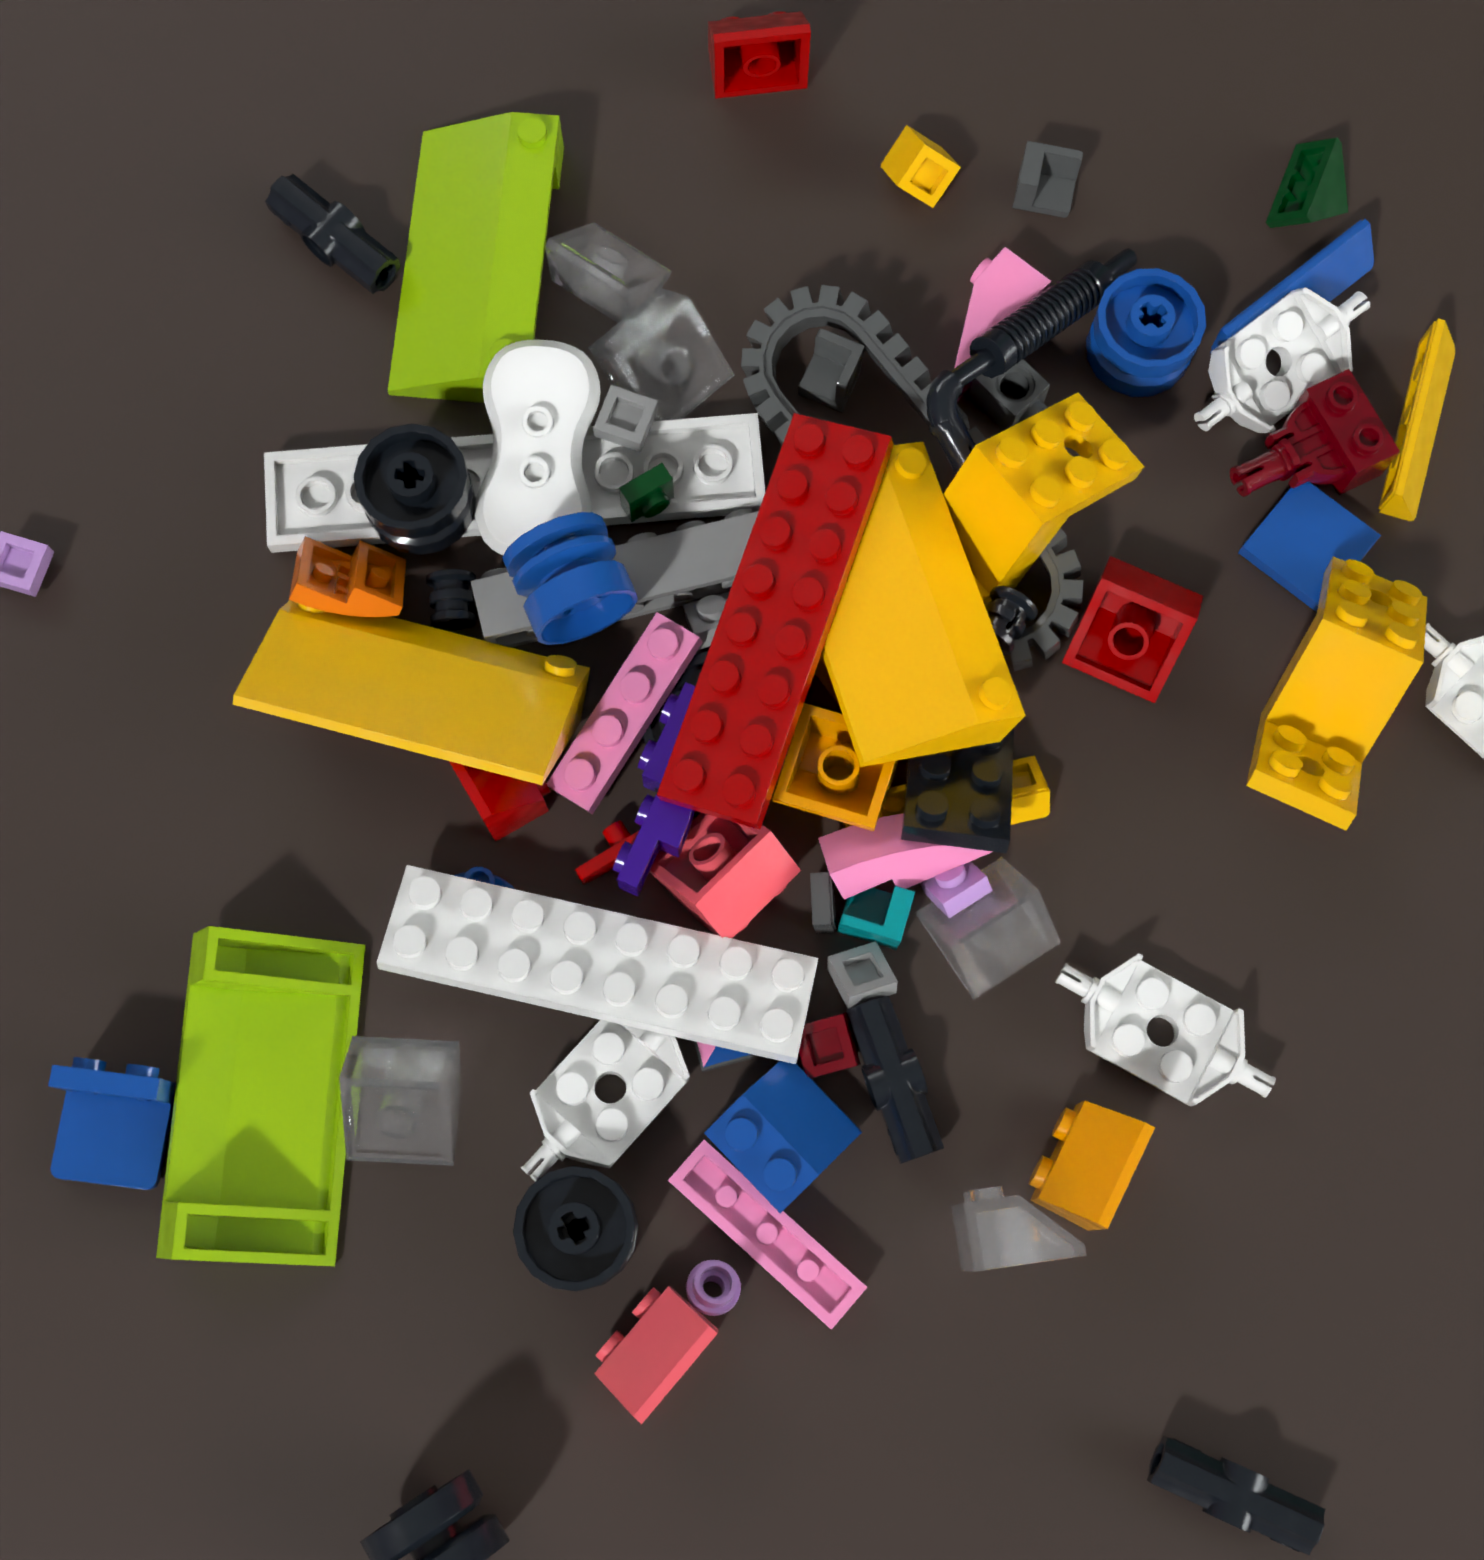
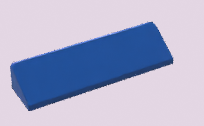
M1366 219L1358 221L1221 328L1211 349L1214 350L1292 290L1306 287L1328 302H1331L1363 277L1374 265L1370 223Z

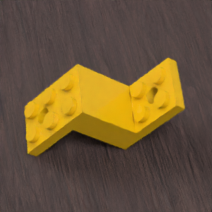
M1079 392L975 445L943 494L984 605L992 601L990 592L994 587L1006 586L1015 588L1069 516L1135 480L1145 467ZM1065 447L1075 450L1080 456L1073 457L1067 452Z
M1334 556L1332 557L1323 575L1317 614L1261 712L1246 786L1347 831L1357 815L1362 763L1424 662L1427 597L1422 595V592L1417 587L1406 581L1395 580L1391 582L1375 575L1369 566L1360 561L1348 559L1345 562Z

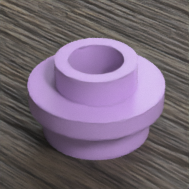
M706 1260L697 1264L690 1272L686 1282V1294L691 1305L697 1311L709 1316H718L730 1311L738 1301L741 1292V1283L736 1271L729 1264L720 1260ZM710 1281L717 1283L721 1287L722 1294L718 1297L707 1295L703 1289V1284Z

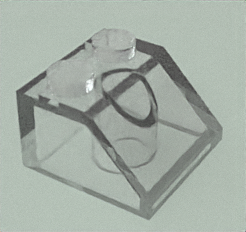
M660 288L588 347L612 385L658 400V411L654 421L683 419L735 375L689 297L664 288Z
M352 1036L339 1076L346 1160L453 1166L461 1091L459 1041Z
M1002 1186L963 1192L964 1203L951 1206L962 1271L977 1272L1087 1256L1084 1243L1020 1195L1004 1197Z

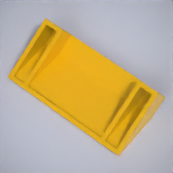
M924 442L893 446L822 651V656L860 767L1001 742L1026 716Z
M289 600L278 610L234 693L233 705L543 785L580 724L590 668L577 665L573 659L566 656L550 655L546 657L390 616H347L321 611Z

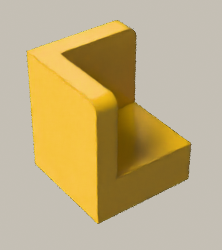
M908 125L905 126L881 163V168L899 188L932 208L937 204L961 168L941 146Z

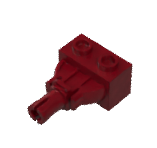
M1347 369L1306 389L1287 417L1283 427L1266 437L1265 445L1268 450H1271L1239 466L1236 465L1230 468L1229 473L1233 485L1240 482L1243 483V485L1236 489L1243 497L1277 480L1286 481L1290 479L1288 484L1291 488H1296L1306 482L1333 484L1337 493L1341 495L1382 475L1400 453V450L1350 369Z

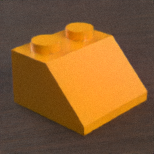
M804 703L772 799L773 802L874 831L887 800L899 760L860 767L843 715Z
M1086 1100L1076 1104L1073 1110L1065 1107L1052 1132V1136L1059 1139L1050 1158L1044 1155L1041 1156L1030 1177L1028 1184L1035 1187L1030 1200L1088 1231L1108 1229L1155 1127Z

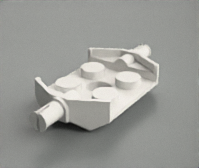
M1306 287L1292 290L1212 350L1208 373L1215 394L1212 395L1214 401L1194 414L1195 422L1201 421L1197 424L1198 427L1203 431H1208L1224 417L1230 416L1239 425L1257 433L1273 432L1276 430L1274 424L1293 410L1306 389L1347 369H1350L1352 372L1349 325L1353 319L1370 308L1369 301L1362 302L1367 299V296L1357 291L1352 297L1337 307ZM1271 349L1275 350L1281 358V367L1275 376L1266 367V356Z
M1427 623L1424 649L1436 659L1431 663L1435 668L1426 690L1425 707L1484 759V636L1460 642L1458 645L1453 642L1450 644Z
M1141 954L1132 957L1101 979L1097 977L1091 978L1067 963L1064 964L1060 971L1061 974L1058 975L1055 983L1083 997L1081 1002L1085 1004L1084 1036L1087 1050L1190 1107L1197 1105L1228 1083L1235 1084L1238 1082L1262 1095L1264 1098L1270 1093L1272 1088L1269 1086L1274 1085L1276 1078L1248 1064V1060L1244 1059V1010L1238 1008L1233 1011L1142 961L1143 955ZM1152 1018L1166 1019L1173 1027L1174 1038L1169 1046H1158L1149 1039L1147 1026Z
M600 1020L536 1090L532 1089L530 1092L545 1138L542 1141L543 1145L524 1166H521V1169L529 1175L544 1160L530 1175L531 1179L536 1182L548 1172L558 1159L563 1161L565 1158H569L590 1165L611 1168L689 1081L690 1075L676 1037ZM605 1075H617L625 1083V1095L618 1102H602L595 1094V1086L598 1080Z

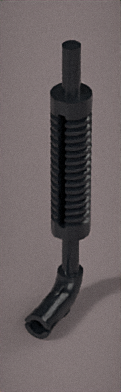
M1129 248L1124 249L1104 264L1095 260L1086 261L975 338L970 345L971 357L952 371L943 370L931 382L926 398L927 416L931 425L928 429L932 435H935L944 450L955 475L976 445L957 406V399L962 393V388L981 374L989 378L1004 374L1015 364H1018L1021 360L1032 354L1033 351H1036L1061 333L1062 330L1064 331L1068 326L1078 321L1079 318H1082L1085 314L1096 308L1100 304L1104 291L1114 280L1137 263V256L1133 250Z

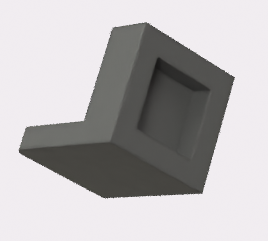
M1027 141L1012 208L1063 218L1068 217L1083 152Z
M819 329L815 337L814 354L800 382L798 395L843 413L862 371L865 346L827 330Z

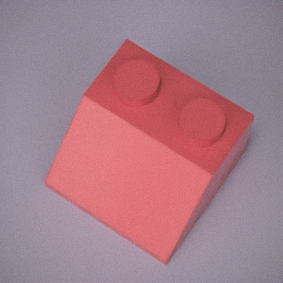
M700 813L692 821L680 857L677 858L664 851H660L650 873L703 926L715 935L733 939L749 925L750 921L775 896L784 891L787 884L801 870L771 830L762 825L759 830Z
M668 1286L662 1294L653 1287L633 1310L632 1313L639 1321L624 1337L616 1330L595 1355L603 1364L594 1374L641 1424H643L719 1331L716 1326L671 1286Z

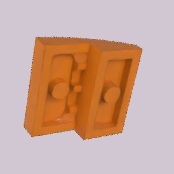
M305 536L297 551L289 600L321 611L347 616H398L403 608L406 559L362 540L359 541L351 556Z

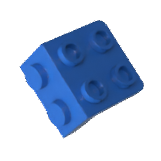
M80 1057L73 1058L72 1067L52 1065L48 1087L66 1091L50 1168L52 1175L58 1179L143 1190L156 1188L160 1182L173 1114L176 1083L158 1078L160 1068L127 1064L125 1074L105 1071L106 1061Z

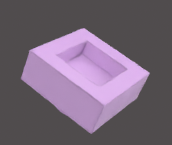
M1 531L0 587L36 597L54 551L46 544Z
M971 861L920 883L926 896L949 919L993 891L987 876Z

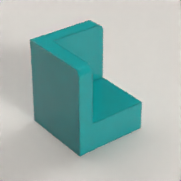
M897 886L894 887L892 893L870 888L847 898L837 932L868 942L876 941L878 945L897 950L902 940L915 892Z

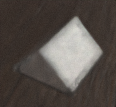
M595 222L550 237L545 246L551 281L628 330L631 329L668 281L672 272Z
M1000 857L981 870L987 876L993 891L959 913L948 918L933 902H930L915 913L973 1000L1061 943L1039 889L1003 857Z

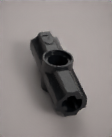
M294 174L286 177L282 175L272 184L269 196L265 201L268 209L287 226L297 232L307 248L320 261L330 267L336 264L372 294L378 291L384 292L395 281L396 273L401 267L399 259L366 233L361 222L346 206L336 200L330 204Z
M889 995L867 1001L846 1010L845 1013H847L853 1036L864 1065H861V1070L868 1093L877 1111L881 1110L887 1127V1133L890 1136L899 1163L902 1164L944 1149L925 1096L928 1093L924 1074L912 1048L908 1049L900 1022L893 1009V1003H891Z
M1163 1436L1161 1442L1155 1448L1149 1464L1148 1482L1202 1506L1203 1512L1248 1533L1251 1532V1529L1297 1552L1310 1555L1312 1549L1319 1543L1325 1526V1508L1268 1483L1269 1478L1223 1457L1219 1461L1201 1453L1202 1451L1174 1438L1171 1439Z

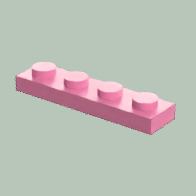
M656 612L550 777L547 786L593 815L703 643L701 638Z
M705 1140L699 1144L669 1178L668 1181L831 1330L866 1290V1285L784 1211L779 1213L740 1171Z

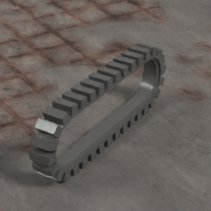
M821 285L819 300L814 303L808 286L791 290L794 304L792 310L789 311L782 301L776 298L764 308L772 326L770 327L754 320L746 335L752 348H742L741 367L747 377L743 379V382L762 422L773 435L776 434L781 445H783L793 414L799 413L777 385L776 366L781 351L788 342L799 333L814 327L829 326L844 330L860 344L864 345L865 351L928 427L931 426L927 416L926 398L931 385L929 369L918 356L912 359L909 345L899 333L893 336L891 325L879 310L871 314L868 301L853 291L844 302L840 287ZM957 404L974 443L977 445L986 440L976 426L970 429L968 416ZM1061 528L1038 557L1051 580L1052 594L1046 611L1035 624L1026 628L1020 638L1013 639L1014 649L1010 656L1014 671L1033 666L1029 649L1032 646L1037 649L1045 660L1060 649V640L1052 630L1069 638L1078 622V612L1070 608H1082L1083 580H1072L1081 576V565L1075 549L1056 556V554L1067 547V535Z

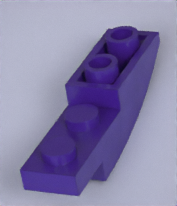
M685 682L679 696L670 694L659 719V722L665 724L659 740L655 742L650 739L640 757L638 768L644 770L642 774L643 786L654 792H658L695 689V686ZM657 794L655 797L646 795L635 819V823L641 825L638 835L633 844L624 842L613 866V871L619 873L617 882L620 889L639 896L660 850L677 858L680 857L691 828L695 810L661 801Z

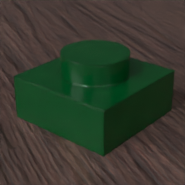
M663 463L619 487L621 507L631 522L642 516L651 518L660 514L669 506L670 500L674 498L673 478Z

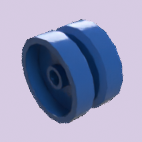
M1159 268L1136 269L1119 276L1104 291L1086 338L1087 360L1096 377L1111 390L1130 397H1151L1171 389L1184 376L1206 329L1205 306L1197 291L1179 275Z

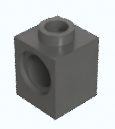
M1023 359L1002 375L989 378L981 374L971 383L968 398L1004 431L1047 409L1044 401L1050 384ZM1012 389L1020 393L1023 398L1017 400L1009 399L1001 391Z

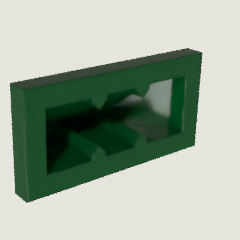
M1338 137L1295 145L1265 222L1269 228L1312 223L1348 212L1342 143Z

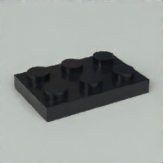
M1014 728L1001 742L908 758L901 840L1007 854L1011 831Z

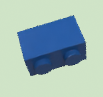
M779 1061L740 1096L704 1134L771 1205L781 1213L863 1131L797 1063L792 1064Z

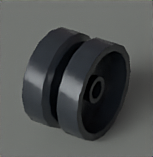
M412 423L391 427L371 439L359 455L353 477L357 498L375 532L383 542L400 552L417 555L442 551L458 541L472 523L476 498L464 456L454 441L434 427Z
M570 1166L548 1172L528 1188L516 1209L513 1235L518 1256L532 1276L552 1288L577 1292L604 1285L624 1270L636 1250L639 1224L634 1203L620 1184L596 1169ZM575 1219L585 1220L589 1227V1230L583 1231L586 1237L581 1240H576L569 1234V1225Z
M470 1469L438 1489L436 1485L430 1487L391 1513L389 1516L392 1520L365 1537L360 1543L370 1560H399L408 1553H410L413 1560H486L506 1545L510 1539L496 1514H484L463 1528L459 1526L457 1521L477 1507L483 1496L481 1488Z

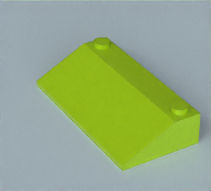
M509 112L423 131L388 384L389 395L484 403V376L495 354L512 343L534 340L552 189H559L562 170L564 143L559 115Z
M208 926L193 933L156 1258L335 1267L365 953L364 944Z

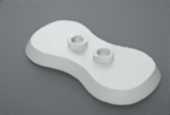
M540 339L518 341L505 346L496 353L486 370L483 381V397L491 422L494 443L491 464L477 494L475 519L484 542L493 551L504 555L507 547L517 538L542 523L573 513L592 512L591 497L582 469V449L585 436L599 405L601 394L600 381L591 359L583 351L572 345Z

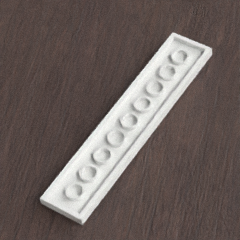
M758 413L653 421L641 452L595 437L594 426H590L587 431L582 449L583 474L591 497L592 512L602 516L606 525L726 516L740 509H752L753 512L760 509L765 495V482ZM493 434L451 437L464 456L467 470L473 483L475 498H477L480 486L491 464L494 443ZM367 444L264 452L267 547L271 553L298 551L305 536L332 548L357 546L360 540L371 545L385 544L371 526L357 498L353 478L358 457ZM663 463L673 478L674 498L670 500L669 506L660 514L651 518L642 516L631 522L621 507L619 487ZM475 511L472 523L462 537L481 536L475 519Z

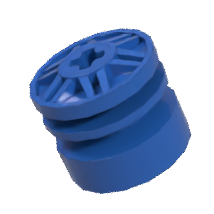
M578 512L542 523L517 538L507 547L502 557L509 576L513 577L512 582L517 594L527 597L523 607L539 643L546 645L564 644L595 634L623 618L633 609L638 601L637 593L624 564L613 560L616 555L615 544L608 537L606 524L602 516L598 514Z

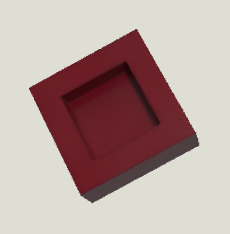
M847 1013L804 1025L799 1053L804 1072L810 1078L861 1064Z

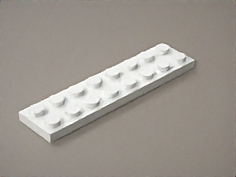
M407 865L379 952L377 966L380 970L796 1064L819 958L728 937L722 938L719 935Z

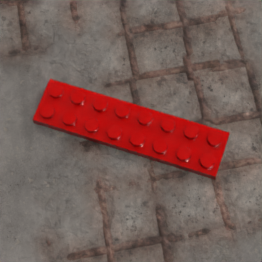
M796 413L793 414L659 786L657 796L661 801L755 829H761L894 446L892 436Z

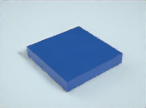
M1306 482L1296 488L1289 489L1238 553L1317 612L1323 575L1332 557L1334 556L1345 562L1348 559L1361 561L1381 535L1312 483Z

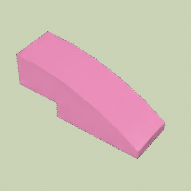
M903 813L879 818L874 831L852 825L818 838L829 874L843 899H847L891 879L895 886L907 889L938 874L987 855L991 851L901 840Z

